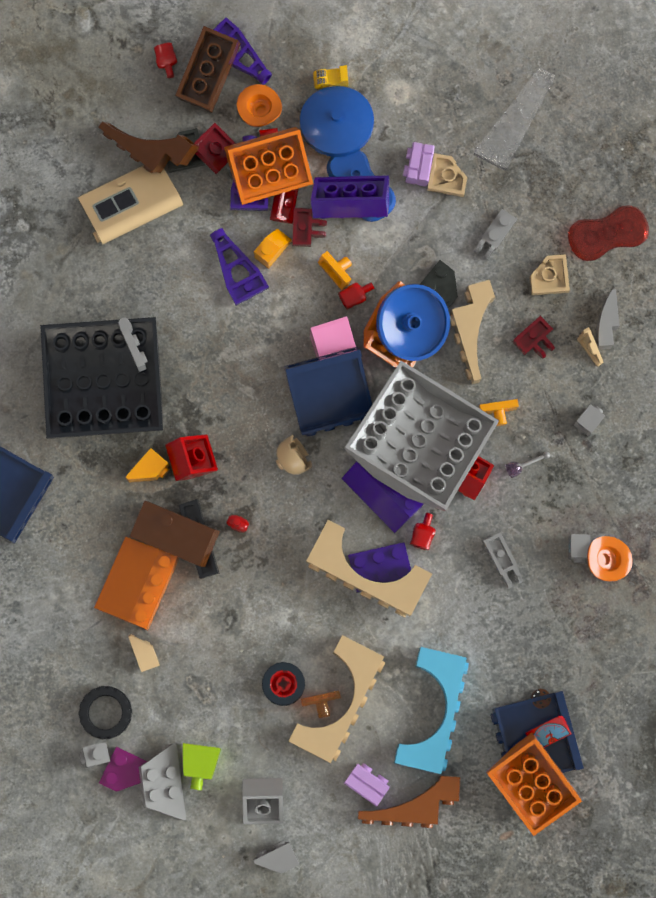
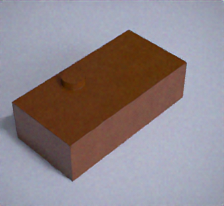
M203 26L175 96L184 102L213 113L241 45L237 39Z
M145 500L130 537L195 565L205 567L220 531Z

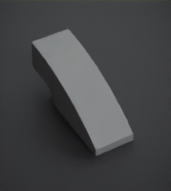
M616 289L611 290L599 314L595 335L598 350H606L613 347V331H616L620 326Z

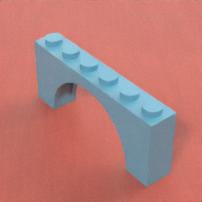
M424 647L419 648L415 667L428 672L439 683L445 697V714L437 731L428 739L411 745L398 744L394 759L395 764L441 774L442 771L446 770L448 759H445L446 751H450L452 740L449 739L450 732H454L456 720H453L455 712L458 713L460 708V701H457L458 695L463 693L465 682H462L463 674H467L469 663L466 662V657Z

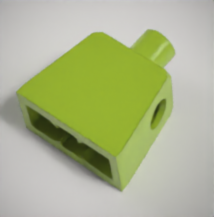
M183 743V776L192 777L190 789L202 790L203 779H212L221 748Z

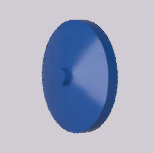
M331 86L315 92L307 99L300 114V128L305 141L312 149L326 156L342 157L359 151L369 141L374 128V114L368 100L356 90L344 86Z
M419 284L400 286L391 291L379 307L376 320L378 336L383 346L392 355L400 359L419 361L429 358L439 351L449 334L450 315L447 305L435 290Z

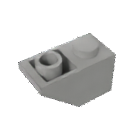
M284 840L273 845L275 849L269 852L264 849L256 853L257 858L253 859L256 865L281 874L300 865L290 842L285 843Z

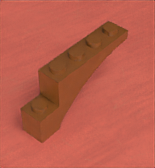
M439 776L435 784L412 800L386 809L358 811L357 819L362 820V824H373L375 820L382 821L381 825H393V822H401V826L413 827V823H421L423 828H433V824L438 825L439 800H442L444 805H454V801H459L460 777Z

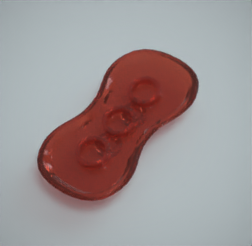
M631 205L619 207L610 215L601 219L579 220L568 231V240L572 251L578 258L585 261L596 260L613 248L639 246L649 236V226L645 215L639 208Z

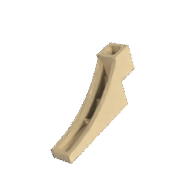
M490 280L468 285L464 295L466 302L470 304L452 309L450 313V326H454L456 332L454 339L456 344L460 345V358L466 364L465 374L467 380H471L472 385L479 383L481 380L477 358L479 327L488 304L495 299Z

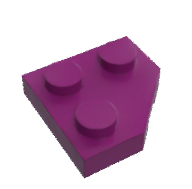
M116 747L99 783L116 792L140 784L139 767L148 761Z

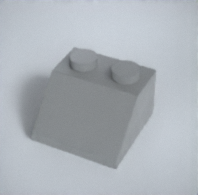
M282 778L243 779L244 824L283 823Z

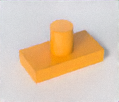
M328 251L323 253L318 264L341 290L345 289L351 281L350 276L345 272L351 266V261L347 257H343L337 262Z
M518 399L480 404L478 408L487 414H494V418L499 420L496 426H503L507 424L505 412L517 410L519 405Z

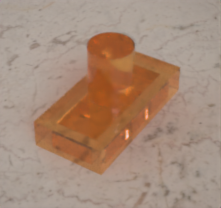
M334 691L300 700L302 707L316 704L318 717L324 718L330 716L327 702L340 699L341 696L339 691Z

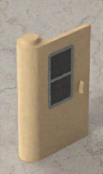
M143 166L78 197L95 229V232L92 234L96 242H101L102 245L183 206V202L165 169L161 173H150Z

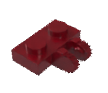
M294 208L292 246L311 247V237L325 238L327 234L325 231L312 230V226L324 227L327 225V221L312 219V209Z
M541 315L512 341L524 355L531 349H534L535 353L542 359L546 357V353L538 345L540 341L548 350L553 351L555 349L554 345L546 337L553 328Z

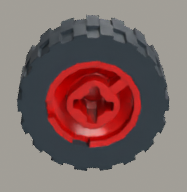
M276 663L265 672L262 679V689L266 698L272 703L279 706H288L301 698L305 689V678L300 669L292 663Z

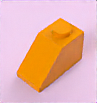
M276 229L266 236L255 249L254 258L269 269L291 243L292 239L279 229Z
M150 448L127 474L126 479L129 482L158 480L159 477L163 478L168 473L169 463Z

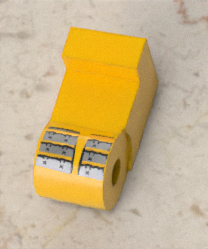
M347 65L339 66V68L319 69L314 71V87L316 89L331 86L348 87Z

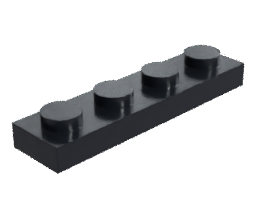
M198 499L179 505L182 516L206 525ZM213 549L205 567L196 565L200 579L220 574Z

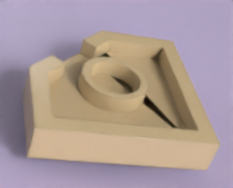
M434 153L427 191L464 197L467 182L465 173L460 170L452 156Z
M566 254L547 256L530 276L531 295L569 293Z

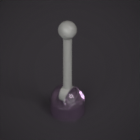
M545 451L543 455L522 464L515 461L506 464V470L509 476L514 478L522 472L523 467L541 459L550 458V453Z

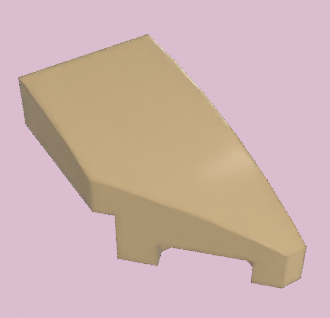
M132 634L128 635L141 672L160 666L154 647L150 645V642L143 641Z

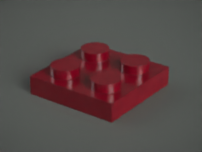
M214 123L194 142L199 147L195 154L217 174L228 163L224 147L236 143Z

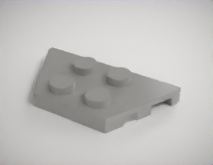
M173 743L139 767L144 808L155 810L161 814L169 815L179 820H186L177 744Z

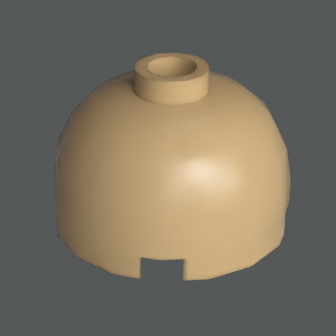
M291 435L279 444L276 453L278 458L276 463L281 470L284 469L286 472L296 475L309 470L312 467L311 460L307 462L306 456H308V453L302 443L297 438L293 440L294 436Z

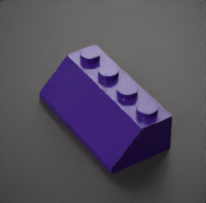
M389 175L315 177L311 195L313 218L388 217Z
M357 461L341 478L394 533L423 506V503L406 498L374 478Z

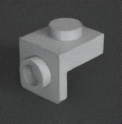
M106 742L83 747L82 752L79 753L81 765L85 764L86 768L110 762Z

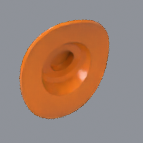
M255 84L246 87L239 94L237 109L240 117L246 124L253 127H262L270 124L280 116L282 103L278 94L266 85Z
M610 536L598 537L591 542L588 548V566L596 578L603 581H617L624 578L631 570L632 554L628 546L621 540Z

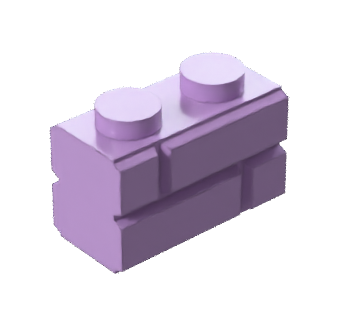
M413 142L412 148H408L406 159H409V165L404 166L403 176L406 177V183L424 187L428 185L435 146Z
M362 763L361 766L356 764L344 781V784L377 807L390 788L387 785L389 781L380 774L377 777L371 773L373 769Z

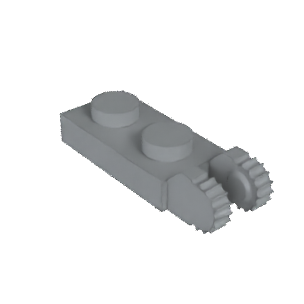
M501 209L481 237V241L474 252H480L483 245L487 244L490 248L486 251L483 258L488 260L516 223L517 218Z
M121 318L118 322L135 364L139 372L146 369L145 363L148 361L144 352H139L137 348L140 343L136 334H131L133 328L127 318Z
M501 532L483 540L507 588L513 587L507 575V572L511 570L516 581L519 584L522 583L523 579L517 568L518 565Z

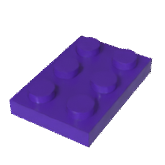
M405 542L348 555L350 567L357 574L370 581L380 583L394 582L403 578L411 571Z

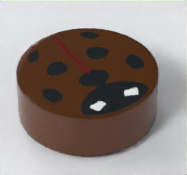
M537 689L531 694V699L547 695L549 692L544 689ZM551 698L532 703L535 707L543 709L550 704Z

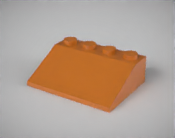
M297 127L224 147L242 205L313 184L301 132Z
M125 536L94 608L148 631L179 558Z
M533 733L518 742L486 772L533 836L582 802L576 790Z

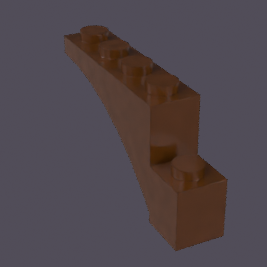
M102 121L98 127L103 131L102 134L106 138L116 141L118 148L123 151L127 150L130 153V157L137 162H142L144 164L143 168L150 173H161L169 160L177 166H187L199 149L190 139L179 134L176 138L146 140L131 136L108 122Z

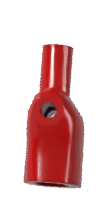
M169 42L155 46L154 52L158 68H165L167 78H173L172 66L176 65L178 61L172 43Z
M371 282L363 287L358 283H354L338 292L342 304L348 310L365 302V294L375 288Z
M426 513L423 523H416L414 525L410 541L411 546L429 550L436 532L435 528L430 526L432 514Z
M230 515L226 522L232 530L239 533L246 532L249 526L248 521L238 515Z

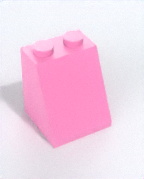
M347 316L310 328V339L316 357L356 347Z

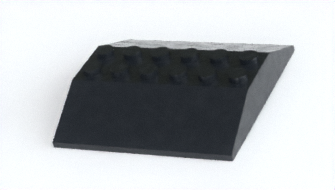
M156 317L128 319L133 328L131 334H136L140 343L137 348L139 352H144L148 361L145 363L146 369L139 372L118 324L119 320L40 325L46 439L163 431L162 388Z

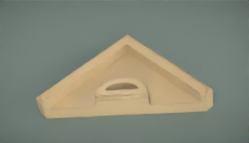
M588 327L582 331L577 340L595 365L600 366L604 362Z

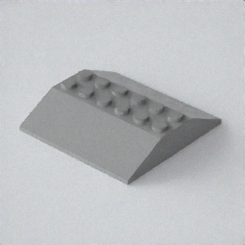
M400 361L346 445L345 450L374 478L406 498L446 511L499 420L403 361Z

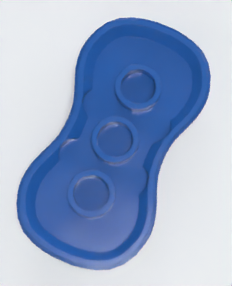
M361 150L347 156L331 157L326 167L329 177L375 176L370 168L367 156ZM390 187L388 214L394 209L396 204L395 194ZM363 217L362 219L374 222L384 217Z

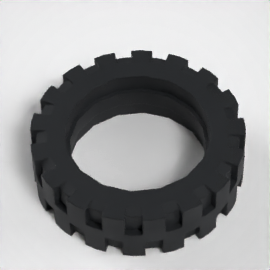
M100 686L92 689L83 697L78 715L84 730L91 736L99 739H111L121 735L128 728L132 719V708L130 700L122 691L111 686ZM102 696L113 697L119 702L122 709L120 721L110 729L96 727L89 716L90 706L93 701Z

